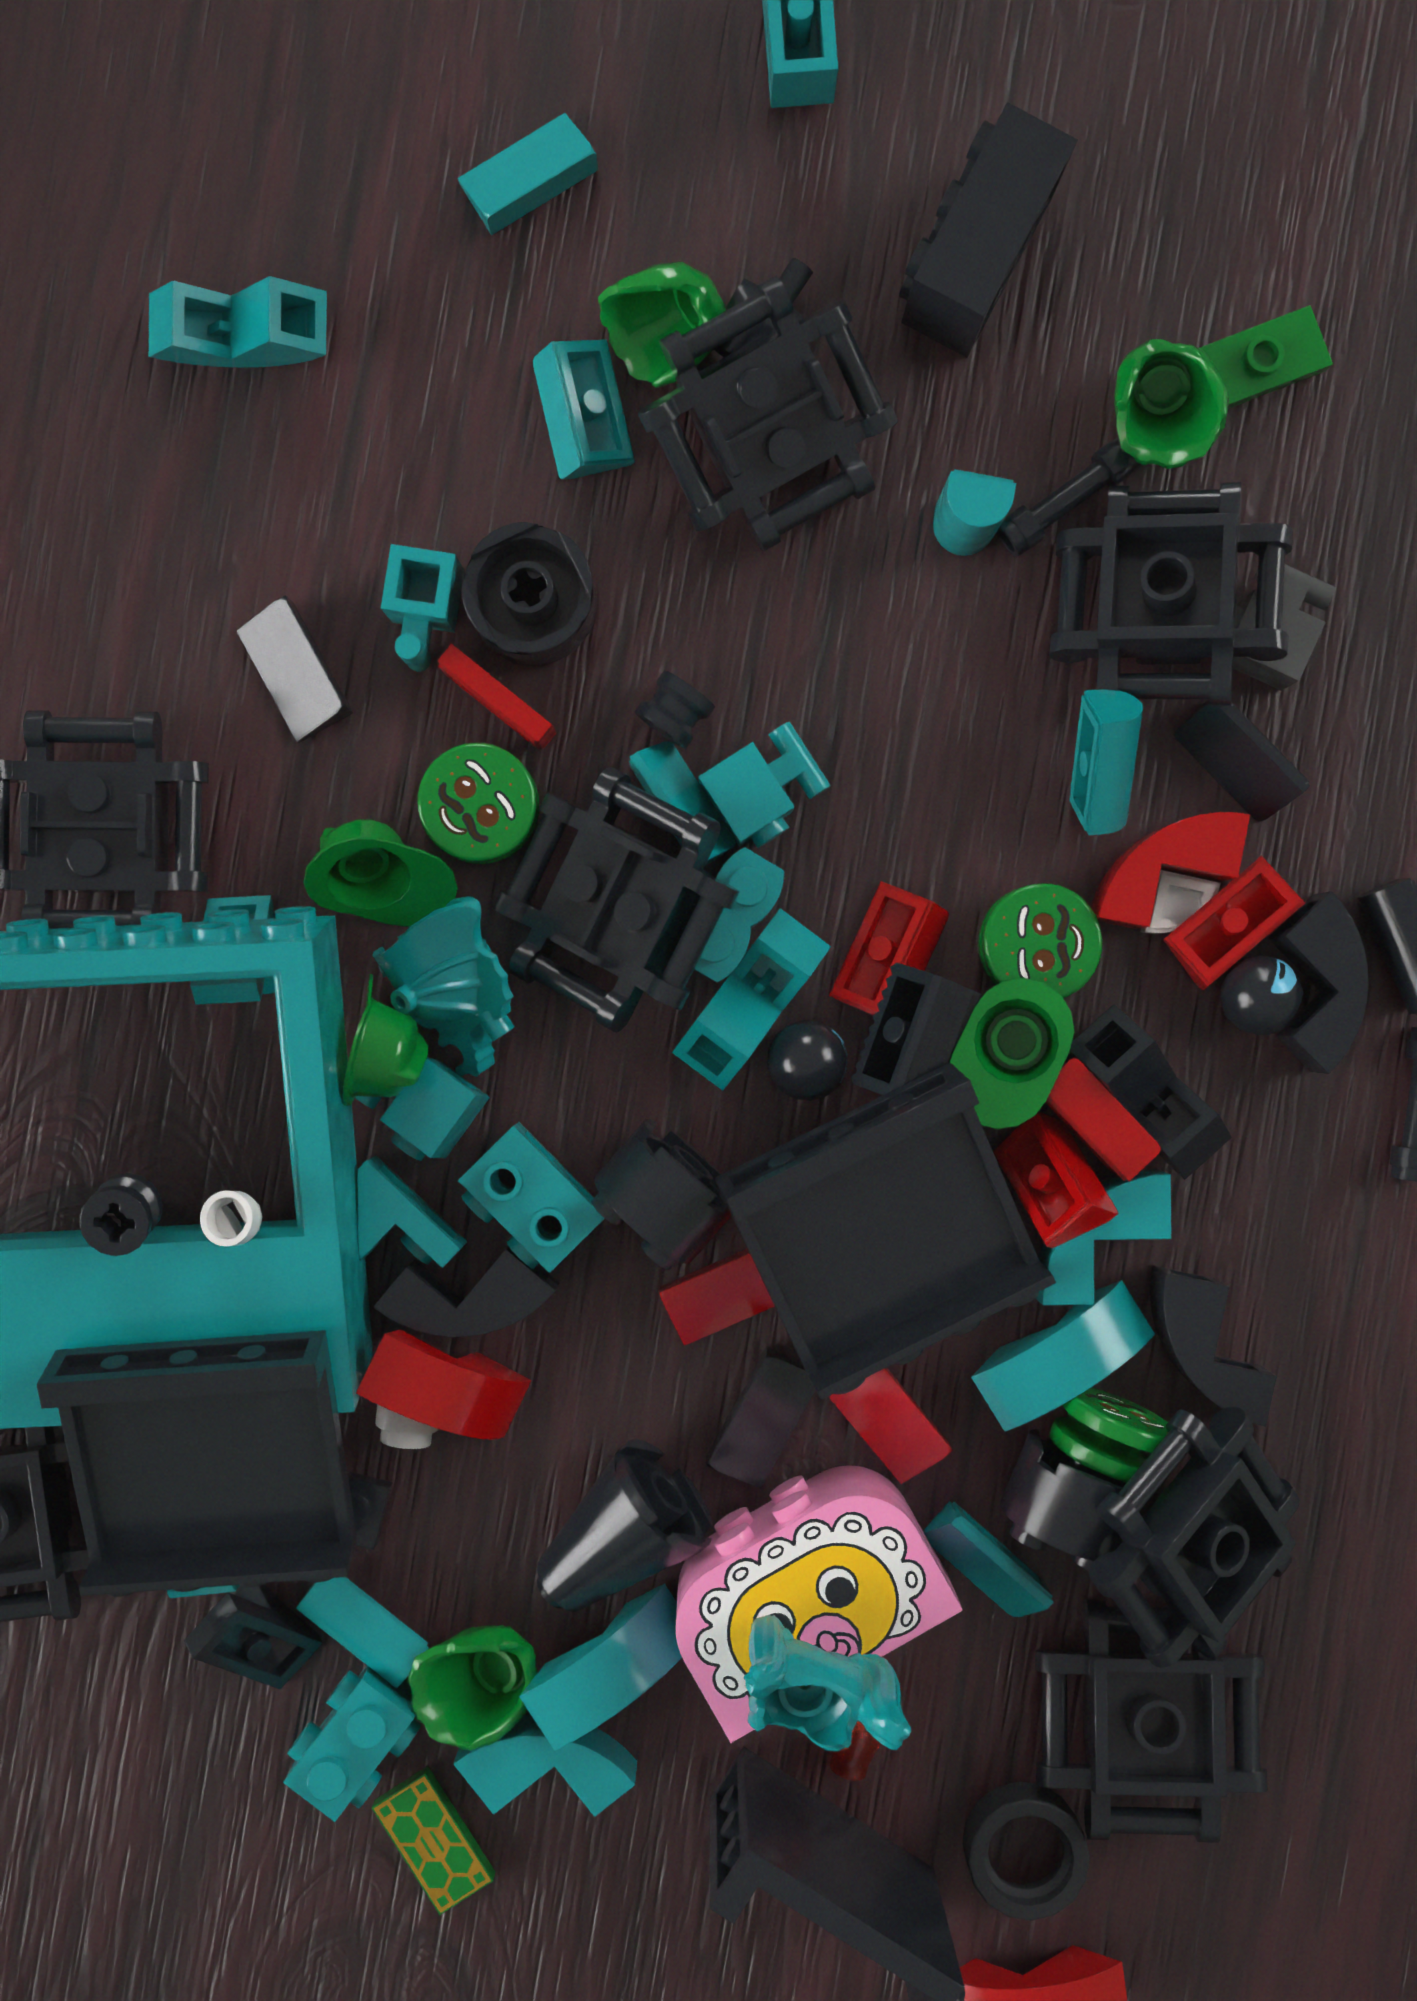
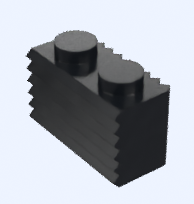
M900 963L892 965L890 967L892 975L886 979L888 987L881 991L883 1000L877 1003L879 1012L873 1015L875 1023L868 1027L870 1036L864 1039L866 1048L859 1052L862 1060L855 1064L857 1072L851 1075L852 1083L885 1095L950 1063L952 1054L966 1024L981 998V993L923 970Z

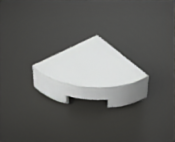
M1161 870L1150 927L1141 928V932L1158 934L1174 931L1218 893L1221 883Z

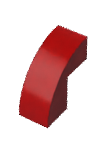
M1237 812L1200 814L1162 827L1138 840L1114 862L1097 888L1091 908L1098 922L1133 929L1150 927L1161 870L1217 881L1238 878L1250 814Z
M399 1329L383 1335L356 1394L388 1410L428 1426L462 1436L493 1440L505 1437L532 1380L479 1352L456 1359Z
M1075 1945L1068 1947L1024 1975L977 1958L960 1967L965 1986L964 2001H1127L1122 1962Z

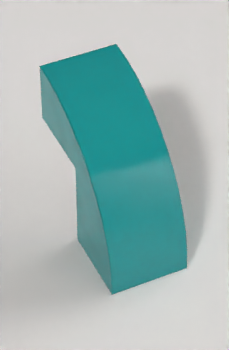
M268 276L233 295L171 281L149 293L148 357L192 365L237 368L290 365L323 357L326 355L327 291Z
M780 908L672 1053L723 1091L750 1058L784 1008L812 975L831 946Z
M1158 1169L1141 1170L1131 1181H1123L1113 1177L1102 1182V1186L1119 1214L1109 1222L1055 1248H1050L1045 1243L1043 1244L1038 1259L1051 1272L1056 1283L1039 1291L1035 1299L1042 1305H1094V1240L1171 1239V1174Z
M1120 1280L1095 1290L1094 1305H1074L1056 1325L999 1347L971 1378L1006 1432L1056 1409L1085 1392L1133 1357L1150 1341L1155 1333L1127 1287Z
M665 1583L627 1602L602 1635L545 1663L519 1696L554 1751L579 1739L616 1715L652 1687L682 1658L676 1639L677 1601Z
M531 1714L524 1715L508 1733L490 1746H484L472 1751L458 1748L453 1763L493 1815L555 1767L595 1817L635 1785L637 1760L618 1741L598 1728L554 1751Z

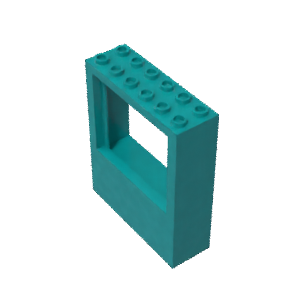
M296 906L275 910V918L249 919L248 910L232 909L207 914V922L182 923V914L169 912L140 917L141 925L116 926L115 917L90 916L74 920V928L49 929L48 920L25 919L9 922L6 924V931H0V990L273 977L296 1220L262 1221L257 1234L250 1241L239 1246H219L212 1243L203 1233L201 1224L155 1226L138 1249L127 1255L120 1256L100 1253L88 1244L81 1230L0 1234V1429L62 1426L58 1408L41 1409L36 1385L56 1350L326 1330L338 1413L355 1412L360 1399V1395L356 1394V1391L374 1353L365 1258L359 1259L357 1159L352 1104L345 1106L343 1102L348 1055L335 915L316 916L315 907ZM240 1222L241 1227H242V1229H243L244 1226H245V1223H244V1222Z

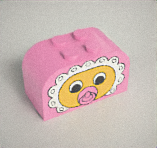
M839 1466L825 1470L806 1481L802 1475L793 1477L771 1491L769 1496L772 1501L751 1513L747 1507H742L720 1519L714 1525L716 1533L707 1537L712 1539L710 1545L700 1553L685 1560L678 1580L676 1611L677 1644L686 1666L730 1743L755 1730L747 1721L750 1711L748 1703L751 1695L745 1686L744 1675L749 1673L751 1667L749 1636L751 1624L756 1618L775 1615L783 1626L789 1629L795 1639L808 1642L824 1651L836 1652L847 1657L856 1653L861 1655L877 1654L882 1657L963 1611L948 1573L925 1536L900 1490L882 1474L860 1466Z

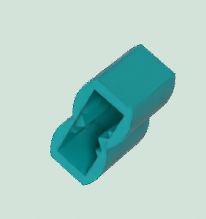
M746 847L732 855L716 877L740 892L732 909L724 908L694 969L716 983L730 975L741 962L749 944L751 928L768 915L777 902L783 887L784 870Z

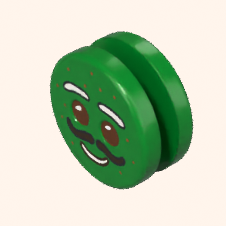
M467 743L447 750L428 767L418 791V813L426 834L441 850L467 863L492 864L513 856L529 841L539 819L540 799L532 776L513 754L492 744Z
M1048 883L1027 885L999 898L986 913L978 935L980 962L986 975L995 986L1005 980L1028 978L1046 983L1060 993L1063 998L1074 994L1090 980L1099 964L1102 952L1101 928L1092 908L1075 892L1065 887Z
M1091 1387L1062 1405L1067 1411V1417L1055 1418L1049 1432L1053 1444L1075 1461L1105 1476L1127 1483L1168 1434L1166 1430L1168 1422L1132 1401Z

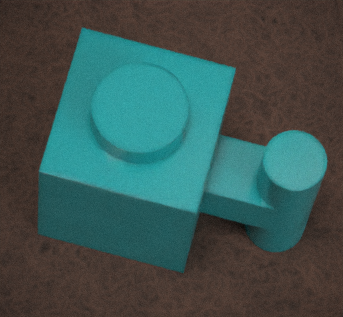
M391 544L380 609L392 623L403 624L401 635L395 641V651L410 669L421 672L426 670L431 664L429 646L432 629L455 633L465 570L456 554Z
M790 721L768 735L781 754L779 758L770 764L766 763L754 742H751L698 776L701 788L739 847L752 839L756 847L759 848L790 828L784 818L793 812L795 806L784 791V786L797 779L809 800L831 786Z
M427 1057L418 1082L403 1088L380 1121L395 1131L390 1138L391 1142L414 1159L422 1161L425 1155L430 1158L446 1159L490 1097L464 1077L459 1076L456 1071L441 1060ZM355 1097L371 1109H375L382 1097Z

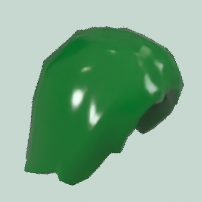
M680 261L652 265L636 274L619 280L617 283L607 287L598 296L600 320L602 325L607 327L609 331V343L616 356L625 362L629 375L637 380L650 382L655 388L677 382L664 356L659 340L675 331H679L683 335L726 311L723 300L710 277ZM712 350L694 359L695 366H697L709 353H711Z
M1149 339L1125 356L1117 372L1114 392L1116 427L1121 448L1142 465L1155 464L1166 469L1182 467L1188 462L1206 455L1225 428L1229 404V395L1223 378L1206 352L1192 344H1173L1164 339Z
M486 1625L464 1629L445 1642L417 1655L408 1674V1684L411 1686L412 1691L411 1707L416 1719L424 1724L429 1737L439 1743L472 1751L484 1746H490L508 1733L528 1712L519 1696L539 1672L535 1666L536 1655L533 1646L511 1627Z

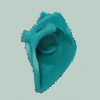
M466 896L453 899L446 904L447 907L434 910L411 925L405 933L398 936V940L385 951L383 947H380L373 951L372 956L379 965L383 978L387 976L395 988L390 997L393 1007L397 1011L414 1018L422 1027L428 1029L435 1028L439 1032L438 1043L441 1047H445L448 1044L458 1047L463 1055L464 1062L455 1068L456 1073L459 1076L471 1074L477 1077L495 1063L493 1056L495 1050L491 1045L492 1041H495L515 1027L507 1016L511 1012L510 1003L514 996L509 988L508 974L501 967L497 955L491 952L485 938L482 939L480 903L474 897Z

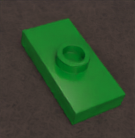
M1311 305L1199 348L1208 354L1223 378L1229 395L1228 409L1323 373L1333 365Z

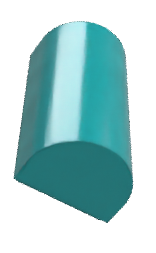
M956 469L951 471L937 500L933 518L934 534L940 545L947 551L961 556L973 555L983 550L991 542L1011 509L1017 483H1013V480L973 472Z
M1085 690L1084 695L1081 697L1069 801L1088 835L1109 834L1119 831L1126 825L1128 819L1143 705L1133 695L1118 690Z
M346 1577L332 1578L328 1581L314 1583L295 1607V1609L395 1688L407 1678L412 1669L414 1658L429 1649L427 1641Z

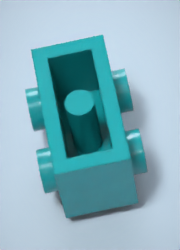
M520 1122L513 1125L458 1180L467 1189L461 1196L466 1205L486 1223L495 1218L512 1235L507 1241L510 1249L532 1269L540 1263L550 1273L605 1219L593 1206L592 1200L594 1197ZM500 1169H507L513 1173L516 1180L514 1187L506 1186L500 1181ZM551 1215L556 1217L561 1223L562 1230L551 1231L547 1229L543 1223V1216Z
M367 1665L359 1676L349 1670L327 1699L326 1704L332 1707L333 1710L319 1727L310 1721L287 1752V1755L294 1759L295 1762L283 1783L334 1822L349 1803L359 1809L382 1778V1775L375 1770L388 1752L398 1758L421 1727V1724L414 1719L415 1715L411 1707L412 1691L408 1680L405 1679L395 1688Z

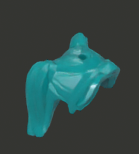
M775 1615L762 1616L753 1621L749 1636L751 1667L749 1673L744 1675L745 1686L751 1695L748 1703L750 1711L747 1721L752 1728L759 1732L768 1724L784 1726L790 1730L797 1729L817 1746L827 1751L839 1752L844 1747L848 1748L851 1745L852 1730L859 1720L872 1737L882 1745L892 1750H898L902 1746L903 1740L907 1739L911 1733V1727L902 1712L901 1690L897 1674L887 1659L877 1654L861 1655L856 1653L847 1657L836 1652L824 1651L808 1642L795 1639L789 1629L785 1628Z

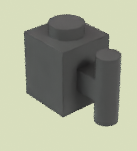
M1285 564L1282 630L1289 635L1288 655L1276 661H1258L1249 657H1234L1233 669L1281 691L1298 682L1326 623L1299 609L1304 601L1321 610H1325L1334 596L1336 587ZM1258 567L1254 574L1255 580H1257ZM1256 590L1236 605L1235 629L1255 628Z

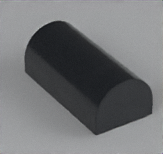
M1402 878L1374 888L1360 895L1358 900L1408 1014H1417V886L1414 880Z

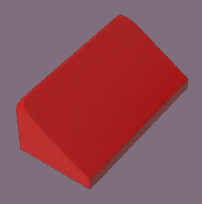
M1260 856L1239 874L1238 878L1232 880L1164 938V941L1193 982L1203 991L1303 906L1305 902L1264 857Z
M880 881L829 996L872 1016L879 1012L877 1003L883 1000L881 991L888 987L886 979L892 975L890 967L895 963H900L925 971L947 923L949 912L931 900Z
M1070 1058L1064 1062L1045 1104L1115 1177L1123 1181H1131L1160 1153V1145L1079 1059Z
M1038 1111L1034 1117L1022 1123L993 1150L995 1157L1047 1247L1055 1248L1109 1222L1119 1214L1067 1126L1062 1121Z
M748 1249L659 1287L658 1291L684 1346L775 1307Z
M888 1368L867 1377L858 1388L851 1392L828 1396L900 1484L933 1466L953 1451L946 1438Z

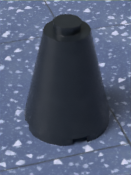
M639 1439L629 1440L612 1457L537 1562L538 1589L543 1598L553 1607L558 1609L564 1608L571 1612L580 1611L700 1553L710 1545L712 1539L705 1538L704 1534L712 1529L713 1525L703 1498L680 1468L670 1475L657 1462L665 1454L654 1445Z

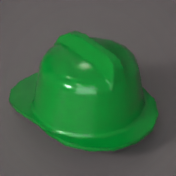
M357 819L343 823L337 828H325L320 837V852L307 865L303 881L309 898L320 907L336 912L353 914L385 924L405 927L413 925L434 910L447 907L446 904L455 899L458 889L453 871L442 859L424 850L404 845L399 835L387 824L373 819Z
M369 974L365 1010L359 1022L347 1064L343 1088V1102L345 1106L351 1105L356 1096L393 1097L399 1095L404 1087L418 1082L428 1057V1045L423 1036L418 1033L416 1020L373 999L371 996L373 974Z
M1028 978L1005 980L986 991L975 1006L952 1054L950 1063L970 1080L979 1104L975 1105L974 1109L982 1126L993 1129L1017 1127L1034 1117L1048 1099L1070 1052L1074 1036L1071 1010L1061 994L1044 982Z

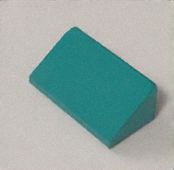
M563 113L457 179L492 236L598 171L597 154L568 115Z
M607 339L551 341L534 357L533 368L560 479H575L631 466L635 463Z
M664 741L637 751L630 756V767L646 792L693 816L703 813L719 821L721 826L720 835L706 865L734 848L736 845L734 837L673 743ZM675 836L681 847H683L682 839Z
M949 1501L923 1530L931 1546L1009 1615L1022 1617L1047 1610L1054 1603L1053 1595L1045 1581L955 1501L953 1503Z

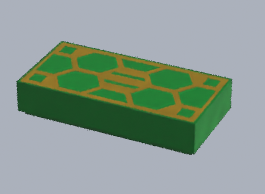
M428 1766L375 1799L372 1810L439 1915L494 1881L496 1871Z

